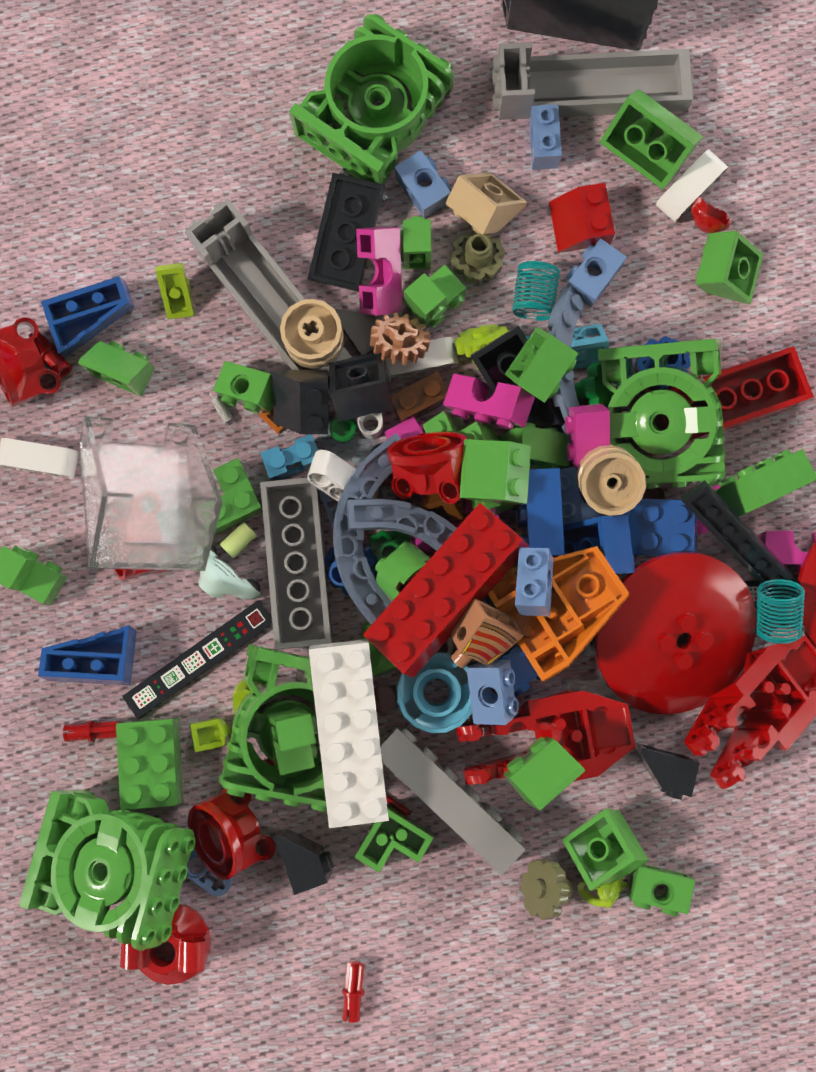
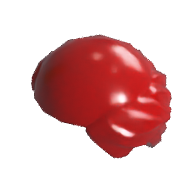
M698 197L695 203L692 204L691 214L695 226L700 231L707 234L718 233L727 230L731 225L732 218L728 219L725 211L707 204L702 197Z

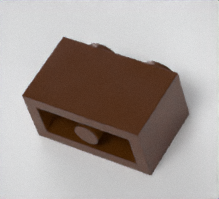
M437 371L392 395L393 410L400 423L412 416L416 420L443 406L448 389L439 372Z

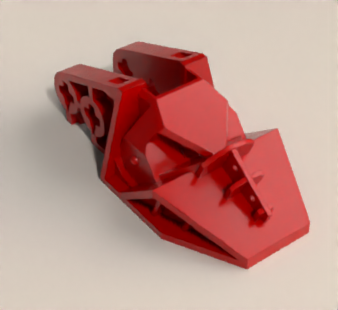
M801 636L800 639L792 643H778L747 653L744 672L735 682L709 697L686 736L684 743L692 754L704 756L708 751H714L720 743L718 741L720 739L717 736L719 732L727 728L734 729L710 773L711 778L719 788L726 789L738 781H744L746 776L744 775L745 770L743 768L754 761H761L771 748L787 751L816 717V648L807 636ZM741 716L744 721L739 726H736L738 724L737 718Z
M567 690L547 697L527 700L518 709L517 716L507 725L474 724L472 721L463 723L460 727L456 728L459 742L476 741L480 737L489 735L503 736L522 730L535 731L536 740L547 736L553 738L586 770L574 781L600 776L636 747L628 704L583 690ZM529 750L465 767L463 769L465 783L469 785H483L495 778H506L503 774L508 770V764L519 756L524 757Z

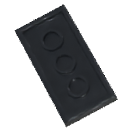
M332 173L308 280L359 292V285H362L368 258H359L357 255L356 229L376 227L385 185Z

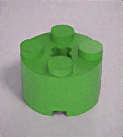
M405 541L388 557L378 561L375 570L378 572L376 582L393 601L428 562L430 557L418 546Z

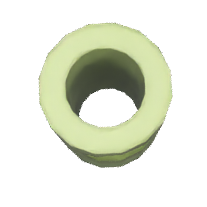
M243 521L220 545L232 558H235L258 535Z

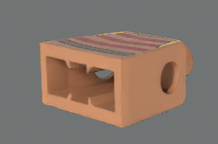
M475 598L451 631V637L458 648L451 656V659L460 668H465L472 659L489 665L517 643L524 635L512 616Z

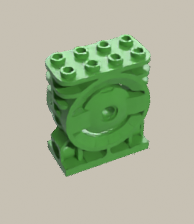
M367 14L363 19V27L359 26L354 31V40H348L330 61L326 71L324 90L309 92L300 106L295 103L290 109L289 114L294 134L363 180L366 178L370 182L386 185V179L398 164L397 152L405 149L416 140L422 132L426 120L434 116L435 108L440 107L444 102V96L452 92L454 81L452 65L447 60L439 59L431 54L429 49L423 44H416L410 40L402 30L389 26L380 15ZM401 83L405 86V88L408 90L410 94L413 111H410L408 109L407 94ZM337 94L348 101L352 121L347 119L344 111V101L337 99ZM375 101L383 102V104L379 106L373 105L372 103Z
M721 339L598 349V360L601 361L603 384L614 393L608 405V410L610 411V445L624 448L636 459L645 474L646 489L660 488V485L664 483H671L672 487H687L692 481L703 482L704 480L712 486L718 485V482L726 477L722 409L717 394L711 386L721 374ZM690 353L691 371L680 367H667L666 359L670 355ZM651 357L655 361V368L643 370L633 375L632 358ZM712 374L707 381L702 378V375ZM614 382H621V385L618 387ZM654 385L676 387L685 392L693 401L706 400L708 406L692 407L689 401L681 394L672 390L661 389L651 391L639 398L632 407L631 412H622V407L629 406L632 399L639 392ZM659 414H664L669 419V426L665 430L656 426L655 419ZM710 432L708 438H696L686 451L668 459L648 457L640 453L631 443H627L624 438L632 437L639 447L649 453L669 454L682 448L690 440L693 433Z
M249 644L246 653L248 660L243 679L250 692L243 698L236 710L231 739L227 743V756L223 759V772L220 774L218 781L223 788L227 789V793L230 795L244 797L245 793L256 794L255 798L258 800L272 802L273 798L283 799V803L289 806L300 807L301 803L311 804V808L314 810L327 812L320 755H317V758H313L315 767L280 775L275 770V766L261 759L256 753L253 744L247 742V737L255 738L262 753L274 761L265 714L299 706L309 712L311 717L315 716L316 718L314 712L307 705L292 699L277 700L269 704L262 712H256L267 701L281 695L300 696L308 700L315 707L310 657ZM279 666L296 668V677H277ZM253 682H257V683H261V684L255 686V684H254ZM314 734L316 749L320 751L319 735Z
M88 790L51 791L19 906L27 910L38 908L53 915L64 914L69 921L82 929L93 932L104 931L106 937L111 939L117 938V941L122 944H132L134 949L140 951L157 947L166 942L172 932L171 923L174 912L180 903L179 894L182 883L188 874L187 865L189 857L196 844L193 830L179 828L178 825L173 823H164L162 819L154 818L141 812H131L129 810L109 811L105 799L94 796L95 793ZM123 901L118 907L114 908L113 910H109L110 905H114Z

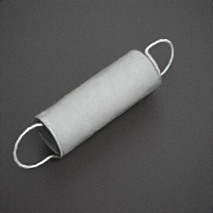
M220 395L212 397L211 401L224 424L228 425L226 422L231 419L234 420L225 403L221 401Z

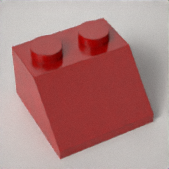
M605 182L579 186L549 201L558 253L587 249L590 244L595 246L600 238L609 245L611 244L615 231Z

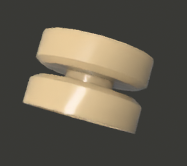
M307 299L290 306L283 315L280 325L281 339L293 361L300 366L316 369L325 367L336 360L342 351L344 336L341 320L334 308L324 301Z
M614 445L599 446L589 451L580 461L576 472L577 485L587 504L596 512L609 516L622 515L632 510L641 501L646 489L645 474L640 464L624 448ZM612 478L613 481L607 483L608 479Z

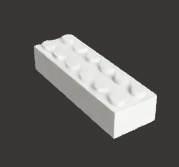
M368 639L312 645L309 647L329 828L389 821Z

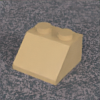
M491 172L459 175L445 204L454 210L453 213L457 217L467 221L472 226L473 231L486 235L499 232L525 208L527 202Z

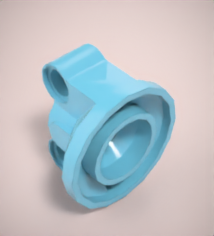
M435 653L414 678L402 673L397 685L398 702L396 705L411 726L414 725L416 728L429 733H446L460 727L472 714L467 676L468 665L465 668H460L453 662L451 655ZM432 679L443 680L449 688L448 697L442 703H431L424 695V688Z

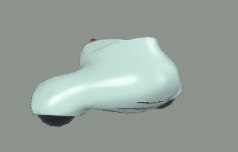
M205 542L197 545L195 557L200 571L198 583L204 592L217 598L232 595L244 600H253L260 596L259 582L251 578L241 580L228 564L217 559V550L212 543Z

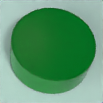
M336 416L330 422L329 431L334 440L340 443H347L356 436L357 426L354 420L339 421Z

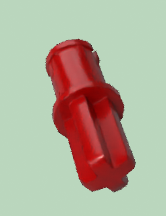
M38 331L34 343L37 346L43 363H47L58 373L60 378L67 376L73 369L72 365L62 355L58 354L56 345H52Z
M89 720L88 723L65 724L63 731L74 733H63V739L65 742L88 740L92 743L96 739L117 738L116 724L119 722L95 723L94 720Z
M360 961L348 962L346 985L342 989V994L344 995L342 1020L346 1022L349 1017L348 1023L360 1021L361 997L365 994L364 989H362L364 965Z

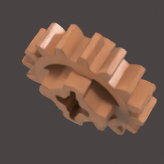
M394 313L393 318L384 315L383 321L377 319L375 326L371 328L370 346H374L375 354L382 353L381 359L383 361L390 358L392 359L391 363L394 365L397 360L401 361L403 366L406 365L407 360L415 364L418 357L423 359L429 349L430 332L425 331L426 325H418V318L408 319V314L399 317L397 313Z

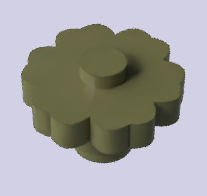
M472 231L471 235L461 233L453 242V253L450 257V263L453 266L454 272L456 274H463L466 282L480 284L484 278L493 280L501 272L503 266L502 259L504 258L505 250L500 239H491V234H478L475 231Z
M536 859L528 864V873L522 875L520 889L522 894L525 895L524 906L530 915L539 916L541 920H552L555 917H559L562 913L561 906L567 905L568 900L573 894L572 882L569 878L565 877V871L560 867L559 863L549 862L548 859Z

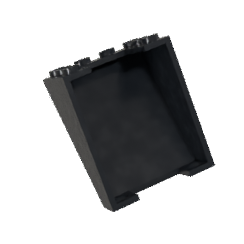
M501 0L506 26L509 30L637 51L641 49L643 41L647 37V30L649 25L652 24V16L654 11L657 10L658 0Z

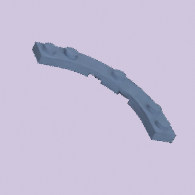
M572 285L562 289L548 323L551 335L570 348L575 326L585 307L582 297L576 293ZM573 370L568 374H564L559 381L560 387L557 393L552 397L554 406L560 407L564 421L565 417L569 416V407L580 406L573 382ZM563 424L562 429L570 443L569 434L566 433L565 424Z
M397 433L373 450L353 471L339 498L333 525L334 555L340 577L350 598L371 625L389 606L391 601L377 584L370 570L367 558L364 556L362 545L364 530L348 531L346 502L348 500L372 499L381 483L393 472L391 462L388 460L387 450L394 442L401 440Z
M389 499L348 500L346 502L348 531H399L424 541L437 551L457 529L438 514L413 506L408 502ZM489 595L482 600V602L496 608Z

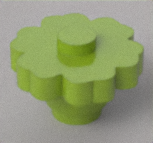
M497 324L469 328L459 333V337L454 339L457 354H465L466 357H470L471 354L509 330L506 326L498 327Z

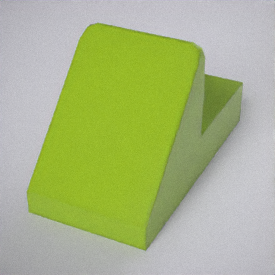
M176 263L156 266L155 272L167 319L194 316L191 281L186 277L184 264Z

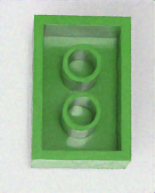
M637 89L626 98L599 143L664 190L674 180L703 136L640 89Z
M790 449L773 456L775 462L770 457L756 464V466L752 465L736 474L737 480L733 475L718 482L720 488L715 491L739 517L816 480V473L803 449L791 453Z
M179 718L117 723L120 810L177 806L184 802Z

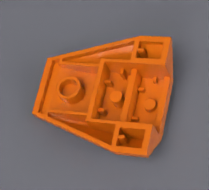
M597 546L553 558L550 616H526L519 614L515 606L518 567L511 568L488 594L498 610L514 618L524 635L518 641V644L542 682L568 668L630 595Z

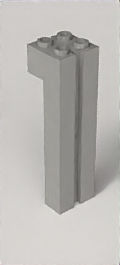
M532 42L499 44L498 55L493 56L492 86H495L493 111H498L499 120L529 119L531 106L558 104L559 117L615 115L626 98L637 89H640L669 112L688 111L693 101L690 49L531 56Z
M227 199L224 202L215 204L210 210L211 216L205 220H194L185 231L194 250L290 370H328L329 382V365L316 369L300 366L291 359L281 339L280 325L283 315L290 306L306 299L252 234L248 222L232 202ZM343 346L341 353L334 362L352 358V356Z

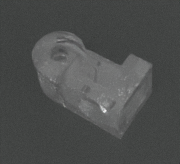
M600 671L599 679L582 681L578 678H569L561 686V692L583 690L609 699H616L614 691L608 686Z

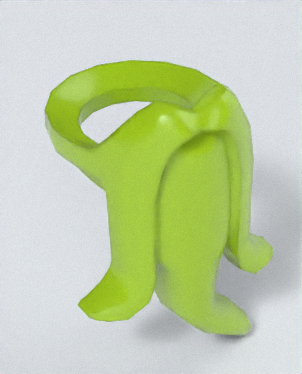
M624 877L597 889L600 898H596L587 892L585 888L587 884L584 879L579 882L577 890L579 895L589 904L597 907L611 908L617 901L623 888H628L629 884L623 881Z

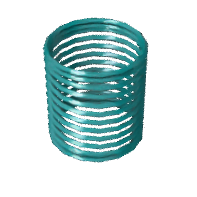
M526 261L519 264L511 312L523 319H527L525 316L530 315L524 314L528 313V311L519 308L545 311L529 313H551L557 299L558 280L560 278L559 268L551 263L542 261ZM522 269H540V270H545V271L551 272V273H553V274L551 275V274H549V273L542 272V271H536V270H526V271H523ZM531 273H538V274H543V275H542V276H539V275H533V274H531ZM519 299H523V300H537V301H539V302H535V301H521V300H519ZM550 315L532 316L536 317L535 320L537 321L550 319Z
M783 579L769 580L760 584L757 588V635L765 641L776 644L792 643L800 639L803 634L804 588L796 582ZM773 585H785V586H791V587L797 588V589H799L801 592H799L798 590L792 589V588H788V587H772V588L765 589V590H763V591H762V589H764V588H766V587H769V586H773ZM774 589H785L797 592L798 594H800V596L788 591H772L765 594L762 593ZM775 593H784V594H791V595H793V596H796V598H795V597H792V596H787V595H771V596H765V595L775 594ZM775 597H783L790 599H775ZM770 623L789 624V625H788V626H786V625H774V624H770ZM765 624H766V625H769V626H772V627H777V628H790V627H796V628L788 629V630H780V629H774V628L767 627V626H765ZM762 627H764V628H766V629H768V630H771V631H776V632H790V631H795V630H797V629H798V631L793 632V633H788V634H778V633L769 632V631L763 629ZM762 631H764V632H766V633H768V634H771V635H776V636H790V635H795V634H797V635H796V636H793V637H788V638H778V637L769 636V635L763 633Z

